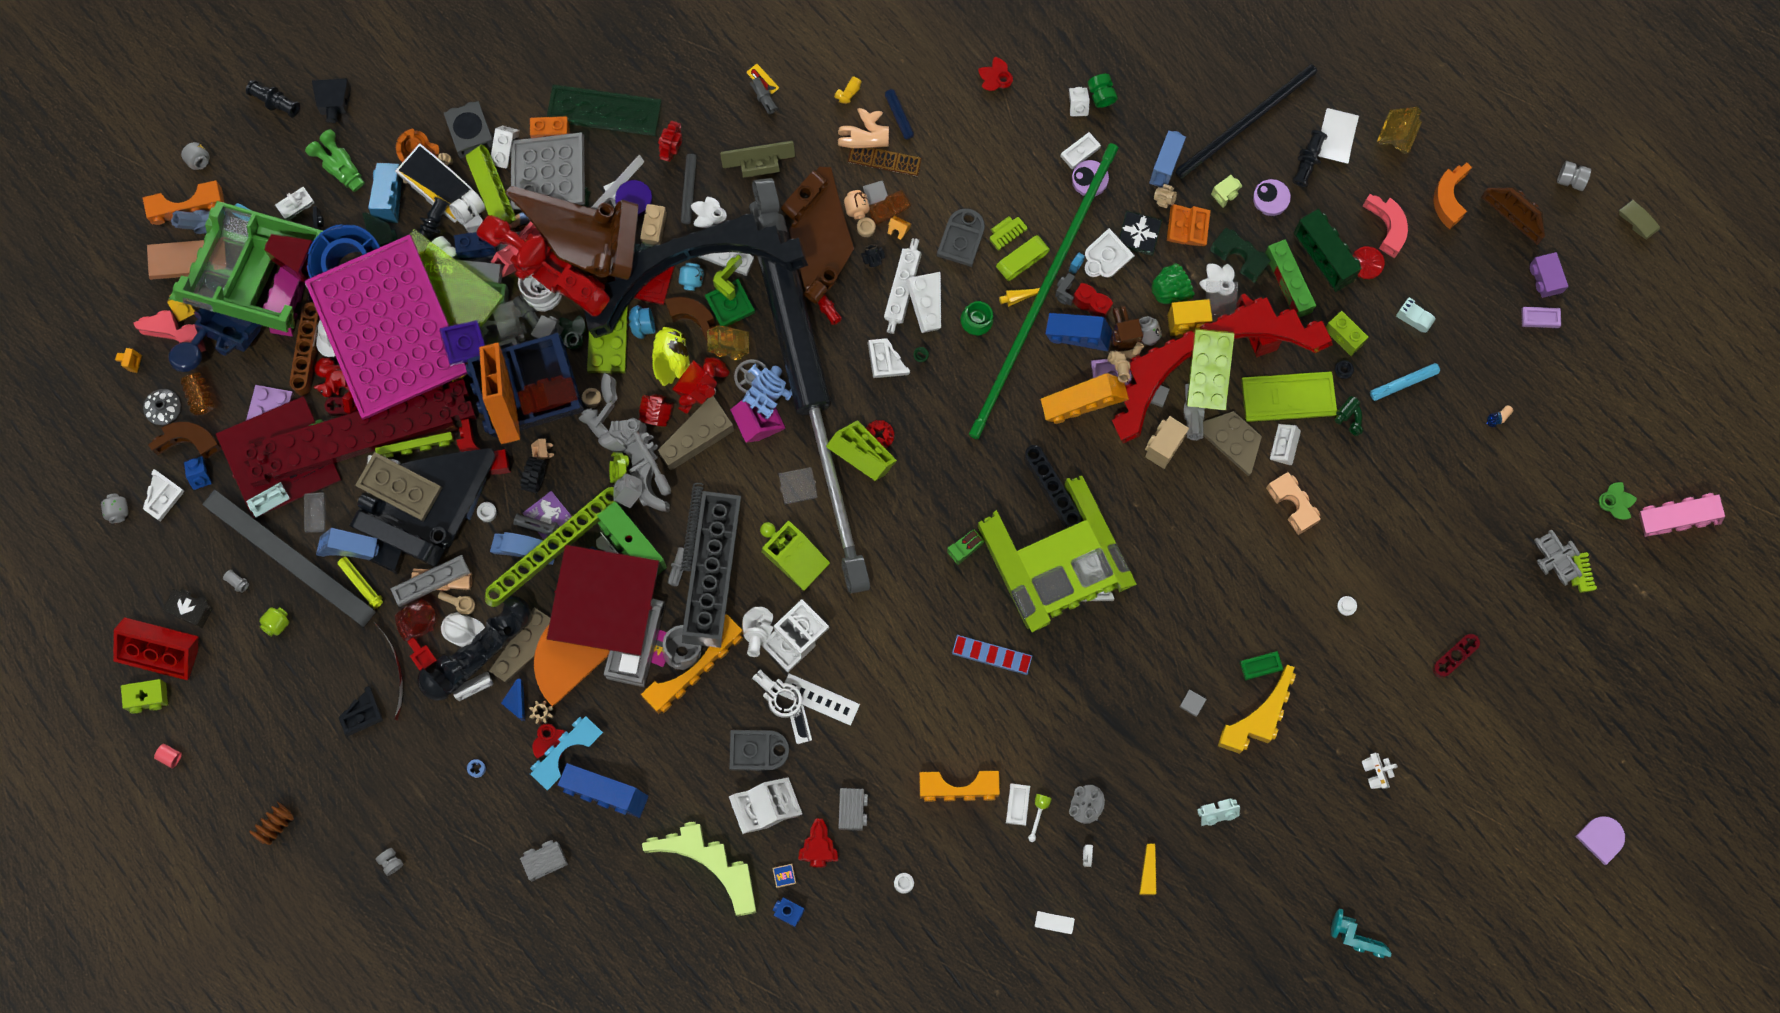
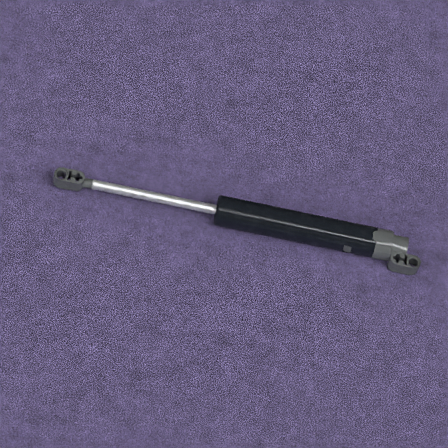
M773 179L753 180L752 188L755 201L749 205V209L758 222L759 230L776 225L782 243L789 240L784 216L779 214V200ZM758 256L796 413L810 415L845 554L841 564L846 586L850 594L867 591L870 589V582L865 561L862 555L857 556L831 451L826 447L828 439L821 411L827 410L831 406V401L798 270L790 272L775 262Z

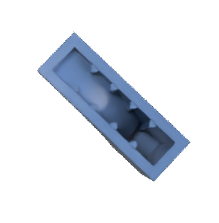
M330 528L320 536L316 555L322 557L339 555L370 560L377 555L379 545L376 544L377 538Z

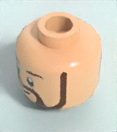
M860 190L849 192L844 199L846 213L848 216L854 217V219L864 218L865 214L870 210L867 195Z

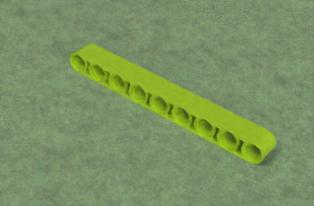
M608 487L493 582L485 592L486 604L491 607L500 605L561 554L565 549V545L573 544L598 523L597 515L599 513H594L591 509L597 507L602 512L615 502L606 499V496L609 495L614 497V488ZM583 519L587 524L580 525L577 520ZM568 531L572 536L565 537L562 533ZM554 543L558 548L553 550L548 545ZM539 555L543 558V561L537 562L533 557ZM526 568L529 572L527 574H521L519 572V569ZM511 580L514 585L508 587L504 584V581ZM495 592L499 595V598L492 599L489 597V594Z

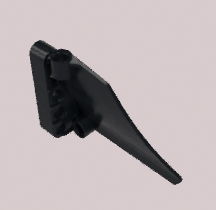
M491 448L479 449L399 464L442 487L424 522L364 492L359 497L357 503L360 509L357 510L349 526L436 567L445 549L452 545L496 459V455Z

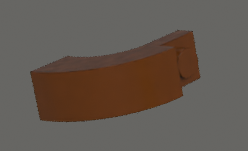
M673 297L664 300L673 322L684 319L695 322L700 327L708 346L712 345L708 343V331L715 332L712 326L715 325L712 314L703 304L686 297Z

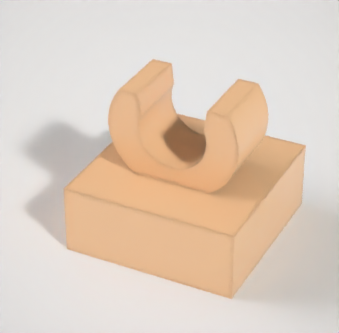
M546 439L536 440L531 444L532 456L543 460L552 458L554 454L548 453L547 449L553 447V444L546 443Z

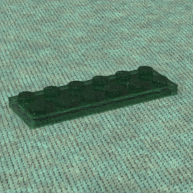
M553 85L546 117H567L571 125L656 136L662 101L660 99Z

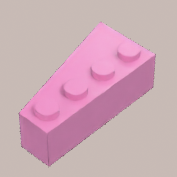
M1709 493L1702 495L1700 499L1694 500V497L1683 499L1681 503L1674 504V501L1662 504V507H1644L1643 511H1640L1639 517L1644 536L1647 537L1670 533L1672 528H1675L1676 531H1683L1691 528V525H1695L1697 528L1706 527L1711 522H1714V525H1720L1725 518L1720 495Z

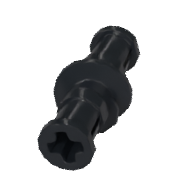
M256 80L250 81L246 86V94L249 96L253 95L262 102H265V107L268 110L278 109L288 113V116L292 118L300 111V103L289 100L284 96L283 92H279L277 87L269 89L259 85Z
M1312 130L1309 144L1306 149L1300 150L1298 160L1301 163L1296 177L1292 179V182L1298 186L1308 187V179L1313 172L1314 164H1321L1317 157L1322 150L1321 147L1324 140L1328 137L1322 131Z
M438 197L434 198L435 202L431 210H429L427 218H420L424 225L420 224L422 228L418 233L415 245L417 250L426 254V249L430 240L433 239L434 233H441L437 226H439V222L443 218L446 207L450 205V203Z

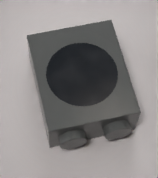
M479 101L468 102L465 106L451 108L444 112L460 159L466 157V154L480 144L484 145L487 149L492 148L493 139Z

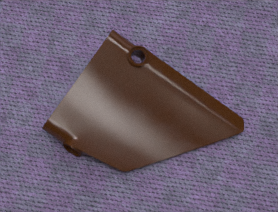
M511 186L506 190V195L534 224L559 260L588 271L598 277L610 275L624 280L629 279L633 262L638 204L621 200L617 202L614 209L608 203H601L595 210L515 186Z

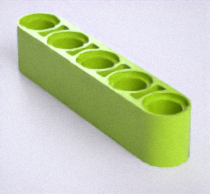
M480 144L466 154V160L488 215H494L511 224L516 220L515 214L491 154L484 145Z

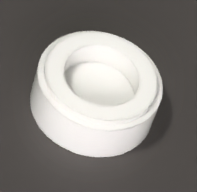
M483 502L477 508V515L480 520L491 522L496 518L497 510L492 503Z
M901 873L896 876L894 887L899 893L906 894L913 889L914 880L911 875Z

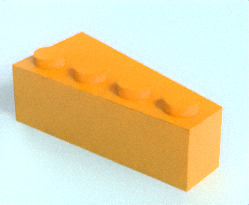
M1106 373L1041 398L1045 419L1054 422V424L1064 422L1065 419L1078 417L1084 413L1129 400L1125 383L1120 382L1117 376Z

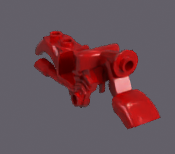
M494 215L487 216L477 229V236L490 245L496 247L502 243L512 245L519 250L517 256L513 255L510 261L516 268L515 275L524 281L525 278L532 275L554 294L558 292L566 296L591 316H598L608 304L610 297L604 291L605 285L593 276L585 275L571 264L559 260L541 236L529 234L525 241L516 232L511 231V226L507 221H503Z

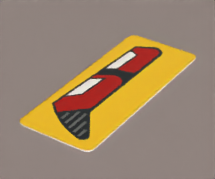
M758 64L747 71V74L752 79L759 77L766 90H769L771 94L779 89L776 83Z

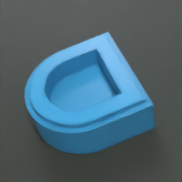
M1080 252L1076 255L1070 265L1069 272L1072 274L1077 273L1085 259V255Z

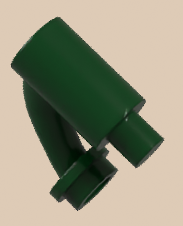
M1350 396L1337 411L1335 422L1341 424L1343 421H1347L1354 413L1355 423H1351L1349 431L1354 436H1358L1363 433V428L1361 427L1362 411L1360 401Z

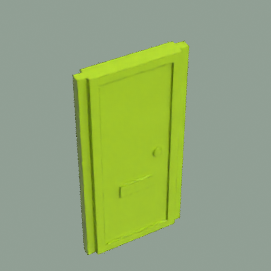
M1332 372L1241 378L1246 422L1337 416Z

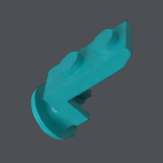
M1343 909L1336 911L1331 925V936L1333 938H1337L1340 932L1343 933L1341 937L1343 944L1353 946V949L1356 951L1365 952L1367 950L1380 958L1385 956L1391 957L1390 949L1383 942L1355 935L1358 925L1355 923L1356 919L1343 916Z

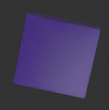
M478 320L440 328L439 330L450 366L467 363V359L480 356L479 347L485 346Z

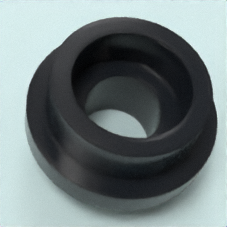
M1347 360L1339 361L1335 366V373L1341 379L1350 378L1354 372L1352 363ZM1341 368H1346L1347 372L1343 373Z

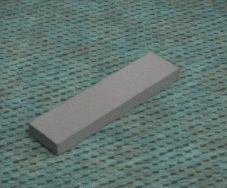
M460 555L390 589L397 605L401 607L470 574V571L463 556Z

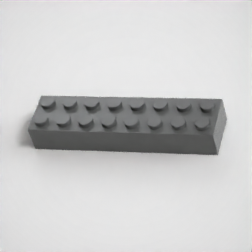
M707 491L702 492L682 643L721 648L741 496Z

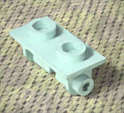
M280 482L246 502L254 516L258 517L289 500L290 497Z
M1230 798L1219 801V809H1216L1214 803L1197 809L1198 815L1201 817V826L1214 825L1219 821L1233 820L1238 817L1240 806L1237 805L1236 799L1232 800Z

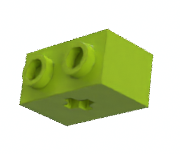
M1343 311L1336 315L1326 326L1329 335L1350 356L1361 348L1368 339V336Z
M161 679L121 685L123 709L130 711L131 714L141 713L142 709L148 708L149 710H160L162 706L168 705L166 682Z

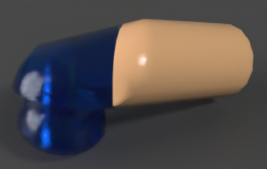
M1507 405L1502 411L1490 414L1487 417V425L1495 427L1497 424L1504 423L1512 414L1513 408Z

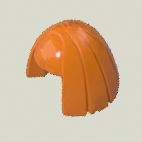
M411 128L404 131L398 137L395 149L399 160L403 163L419 143L437 158L439 146L430 143L423 132L414 131Z

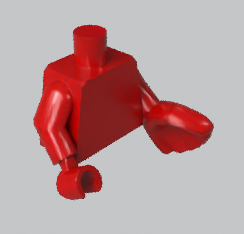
M707 357L704 359L702 367L693 360L672 389L680 395V406L678 409L688 414L693 404H703L707 398L713 397L715 394L714 388L717 385L714 376L723 378L730 374L726 364L718 358Z

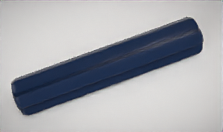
M890 89L885 92V97L904 139L908 140L914 136V133L895 91Z

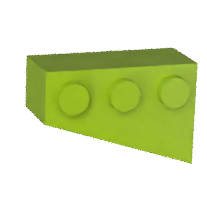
M858 420L837 431L826 445L828 449L874 481L885 476L897 461Z

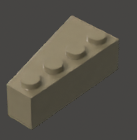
M714 396L708 398L658 449L659 455L669 471H672L734 432L733 424Z

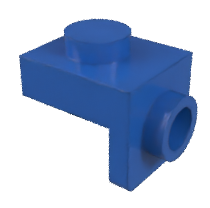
M203 456L184 462L186 478L193 490L211 484Z

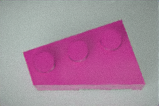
M280 267L279 272L274 276L273 288L269 290L268 302L264 303L263 308L281 313L284 305L292 306L294 320H297L298 314L295 313L297 303H301L305 282L300 281ZM269 327L270 332L273 334L293 337L294 330L291 327L288 328V332Z

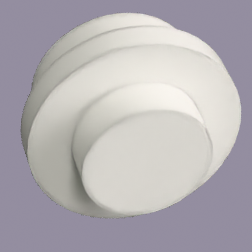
M1345 596L1338 601L1337 608L1342 615L1349 616L1356 611L1357 603L1352 597Z

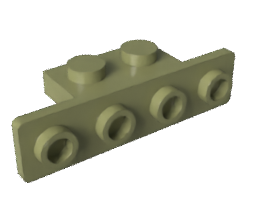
M793 141L724 151L720 155L723 168L741 166L744 178L780 172L778 160L795 157Z

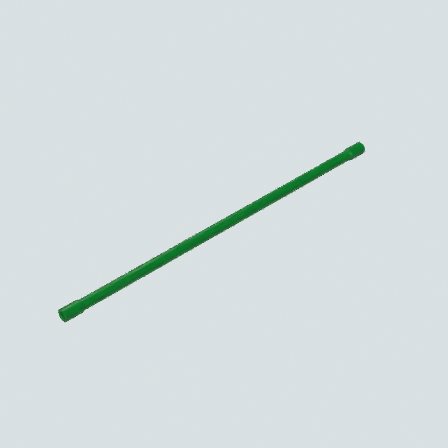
M1109 143L1094 178L979 416L968 434L974 439H979L990 412L1098 188L1114 160L1119 147L1113 143Z

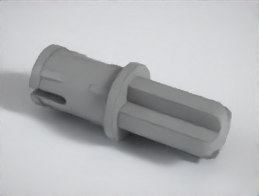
M678 548L674 563H671L672 569L667 581L671 586L679 585L682 572L684 571H680L682 569L681 563L683 562L684 548Z

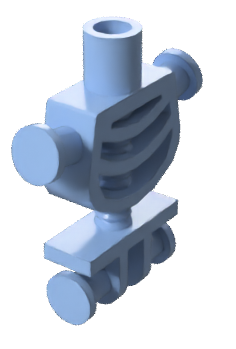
M754 364L748 373L751 372L755 378L752 381V387L746 392L742 402L746 401L752 409L757 407V413L764 414L765 418L768 419L777 405L774 401L781 395L786 400H789L792 396L791 389H785L786 382L779 378L782 373L780 367L773 366L771 370L764 368L760 371L756 364Z

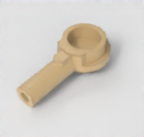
M442 591L438 595L439 599L455 605L458 613L461 615H469L475 609V602L469 596H459L456 598Z

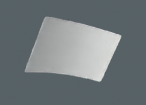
M1327 108L1321 131L1327 134L1328 137L1324 140L1321 147L1322 150L1318 156L1349 163L1359 116Z

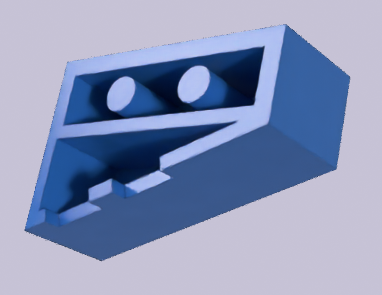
M1049 313L1046 336L1051 342L1109 351L1112 329L1104 317Z

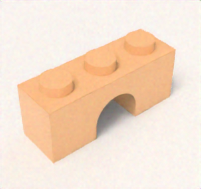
M1289 472L1268 484L1266 489L1277 504L1282 500H1291L1296 505V512L1288 518V521L1298 535L1320 521L1319 511L1316 507H1312L1309 503L1308 495L1305 491L1300 490L1297 479L1290 475Z

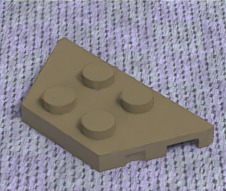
M1234 411L1204 421V437L1247 476H1250L1262 436Z

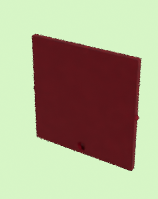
M304 396L216 433L233 473L232 477L236 480L247 507V500L280 482L290 499L264 514L342 481L333 463L321 469L317 468L298 474L292 479L288 477L276 481L272 477L268 479V484L255 488L249 482L246 469L250 468V466L243 462L239 447L252 443L259 447L263 445L262 440L315 424V419ZM249 509V512H250L252 518H253V519H254V518H257V517L254 516L253 512Z
M565 545L557 588L554 591L555 598L546 639L641 656L650 610H652L651 604L660 561Z

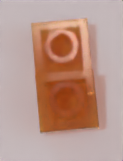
M901 190L886 196L885 200L871 205L869 213L877 225L910 208L911 205Z

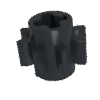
M877 244L866 246L864 248L865 253H861L863 262L869 264V267L881 265L882 259L886 258L882 247L878 248Z

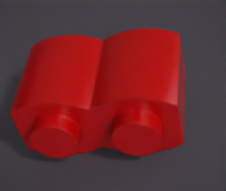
M1085 283L1080 284L1073 296V303L1078 308L1088 311L1091 316L1106 318L1113 305L1109 297L1097 293L1093 287Z

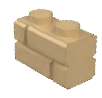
M647 204L640 241L643 247L652 248L655 245H661L667 213L663 206Z

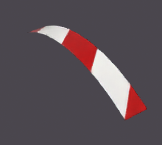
M388 640L394 653L399 673V699L394 717L397 721L402 703L403 681L397 655Z

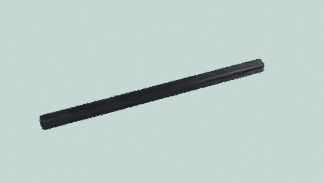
M1312 64L1180 166L1175 172L1180 179L1188 175L1317 73V68Z

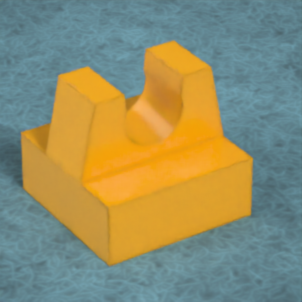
M894 216L888 224V234L892 235L896 229L899 231L898 239L901 240L912 224Z
M126 348L125 353H117L115 360L121 362V366L128 371L137 373L142 355L134 349Z

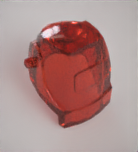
M422 599L406 606L395 615L397 630L404 641H408L413 637H421L429 631H433V627L436 624V611L429 602Z

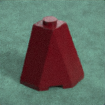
M271 234L264 249L269 258L302 282L310 278L307 270L308 251L313 241Z

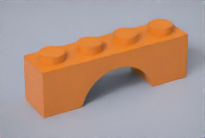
M217 180L198 184L195 194L189 200L181 203L170 202L161 193L143 197L146 218L151 224L161 225L165 221L171 220L175 211H210L217 201L224 203L222 188Z

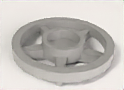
M750 359L738 365L734 373V380L739 390L746 393L748 390L741 386L746 383L752 385V381L755 378L751 372L748 373L749 370L742 367L749 363H755L757 368L759 365L767 368L761 361ZM739 370L745 374V379L740 383L737 380Z

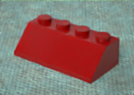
M125 617L116 626L113 644L114 662L184 680L189 679L198 654V636Z

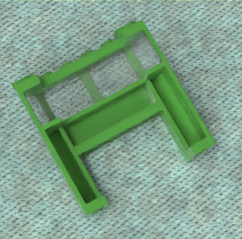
M217 201L215 206L210 209L209 217L205 223L207 233L204 238V245L202 248H199L197 259L191 264L190 274L188 277L181 275L179 281L175 282L169 299L284 332H288L290 327L295 328L292 306L284 305L281 313L256 306L275 265V262L269 258L264 250L265 244L271 234L314 241L323 231Z

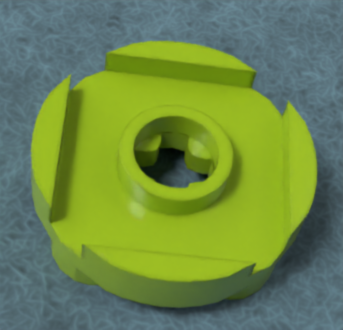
M613 452L611 454V457H614V461H610L609 464L610 483L615 484L626 473L629 458L627 455H623L622 452Z

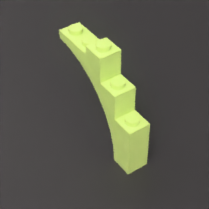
M688 822L684 824V827L680 828L681 836H678V833L666 835V839L658 840V837L646 839V842L642 843L645 853H677L705 865L725 886L732 899L737 917L757 913L748 864L739 861L731 863L732 867H728L725 845L717 841L708 843V847H705L700 824Z

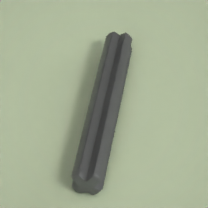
M695 154L686 155L681 212L682 224H690L692 219L691 205L693 204L697 159Z

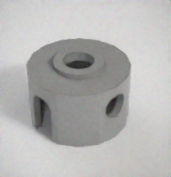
M683 625L670 629L664 636L662 653L664 660L669 666L685 670L693 667L698 662L702 646L682 643ZM685 647L688 652L685 656H679L676 653L677 648Z

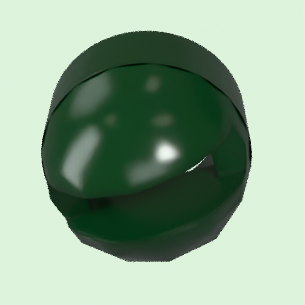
M918 347L915 349L913 355L916 361L922 363L928 360L929 352L926 348ZM920 352L924 354L926 358H922L921 356L917 355V353Z

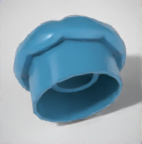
M639 305L634 306L629 313V326L632 334L639 339H643L646 334H654L655 323L651 309L642 308Z

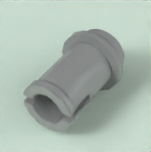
M228 570L223 576V580L235 587L237 592L243 593L249 586L245 578L242 579L232 570Z

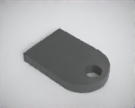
M972 209L955 211L948 220L937 256L972 267L984 234L985 225L982 216ZM966 215H971L974 221L967 223L963 218Z
M765 730L730 731V770L773 771L786 763L789 757V745L780 733ZM776 746H783L785 748V753L782 756L774 754Z

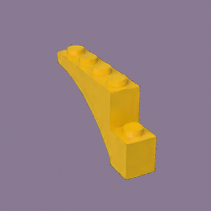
M1290 665L1284 667L1273 692L1255 712L1236 724L1224 726L1218 743L1219 747L1240 754L1243 749L1247 750L1250 739L1247 736L1269 743L1272 739L1275 740L1278 733V728L1275 727L1277 721H1281L1284 710H1282L1283 702L1287 703L1290 692L1287 690L1289 684L1292 685L1296 674L1293 671L1295 667Z

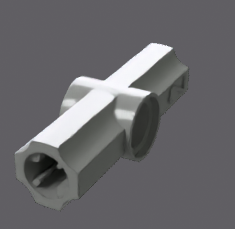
M1185 384L1184 420H1186V426L1189 428L1186 435L1188 439L1199 440L1204 436L1203 420L1205 408L1188 407L1186 405L1188 384Z

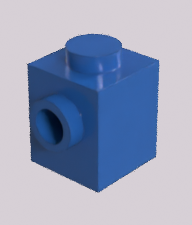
M783 897L781 901L777 900L772 911L775 912L774 917L796 928L805 909Z

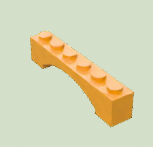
M726 614L721 648L708 647L705 654L692 668L675 679L659 684L654 681L641 694L642 698L658 714L661 712L665 713L672 706L671 702L675 698L680 699L686 693L685 689L690 684L692 686L700 680L699 676L704 671H710L718 658L722 659L729 652L728 648L733 644L736 646L743 639V630Z

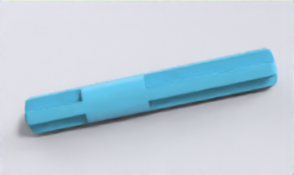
M1437 363L1431 364L1371 390L1370 396L1376 401L1439 374L1440 368Z

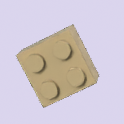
M1169 416L1167 421L1162 420L1155 433L1157 436L1152 435L1145 448L1147 451L1145 457L1165 469L1189 430L1187 426Z

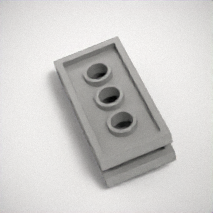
M652 599V610H650L642 655L639 656L636 674L619 671L622 654L627 653L610 651L604 671L606 679L645 687L661 625L660 620L665 609V601Z

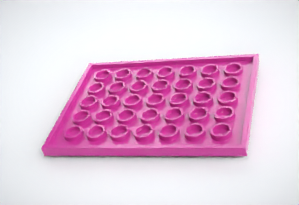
M410 234L305 281L363 420L468 374L465 363L454 366L449 365L439 332L440 328L449 327V323Z

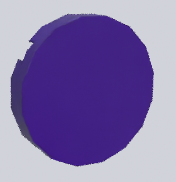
M631 180L620 185L616 191L615 201L616 204L621 200L638 204L637 216H641L646 213L647 204H652V194L646 184L641 181Z

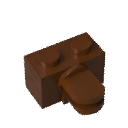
M1125 306L1120 307V313L1117 307L1113 308L1116 324L1113 336H1111L1113 348L1116 347L1117 351L1134 349L1136 343H1141L1143 339L1139 319L1129 320Z

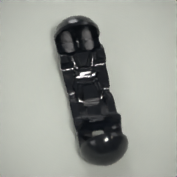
M509 596L503 601L504 608L502 613L495 618L486 620V627L474 637L471 644L460 648L451 656H446L445 654L441 656L436 663V669L433 673H428L422 668L417 678L422 694L436 701L448 698L449 694L458 689L516 637L524 627L530 624L531 611L527 602L521 597ZM509 626L512 631L506 634L504 629Z

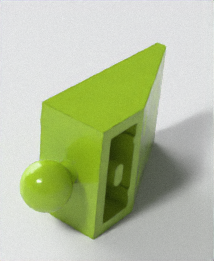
M789 520L777 533L772 523L766 522L762 524L760 528L761 534L766 538H771L762 548V553L805 591L830 562ZM790 535L792 540L786 541L785 536ZM773 549H777L779 553L775 555L771 551Z

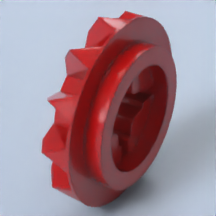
M875 420L866 427L874 437L876 436L875 430L878 432L884 430V439L880 437L876 439L885 449L892 444L894 430L891 424L884 420Z

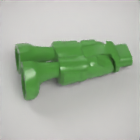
M331 129L326 130L319 139L330 150L332 156H329L317 141L310 143L306 147L305 152L311 157H318L323 160L322 166L328 173L334 175L346 188L356 192L365 184L361 179L362 175L352 163L345 149L337 147L334 131Z

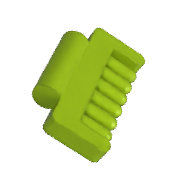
M1008 216L991 229L993 235L990 236L989 240L997 250H1001V246L1004 247L1005 244L1009 243L1008 240L1011 242L1012 238L1015 239L1016 236H1019V233L1026 232L1027 226L1019 217L1012 220Z
M1587 552L1580 553L1579 556L1571 558L1582 573L1581 577L1571 580L1572 586H1578L1580 593L1597 589V586L1594 585L1595 582L1592 581L1594 578L1586 577L1592 576V572H1588L1591 571L1590 563H1584L1589 561L1586 558L1589 556Z

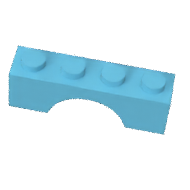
M586 716L583 719L579 717L572 724L574 729L570 733L565 731L558 739L560 741L556 748L551 746L544 753L547 757L542 762L538 760L530 768L533 771L530 775L546 790L561 777L558 768L561 753L572 745L578 744L589 747L603 733Z

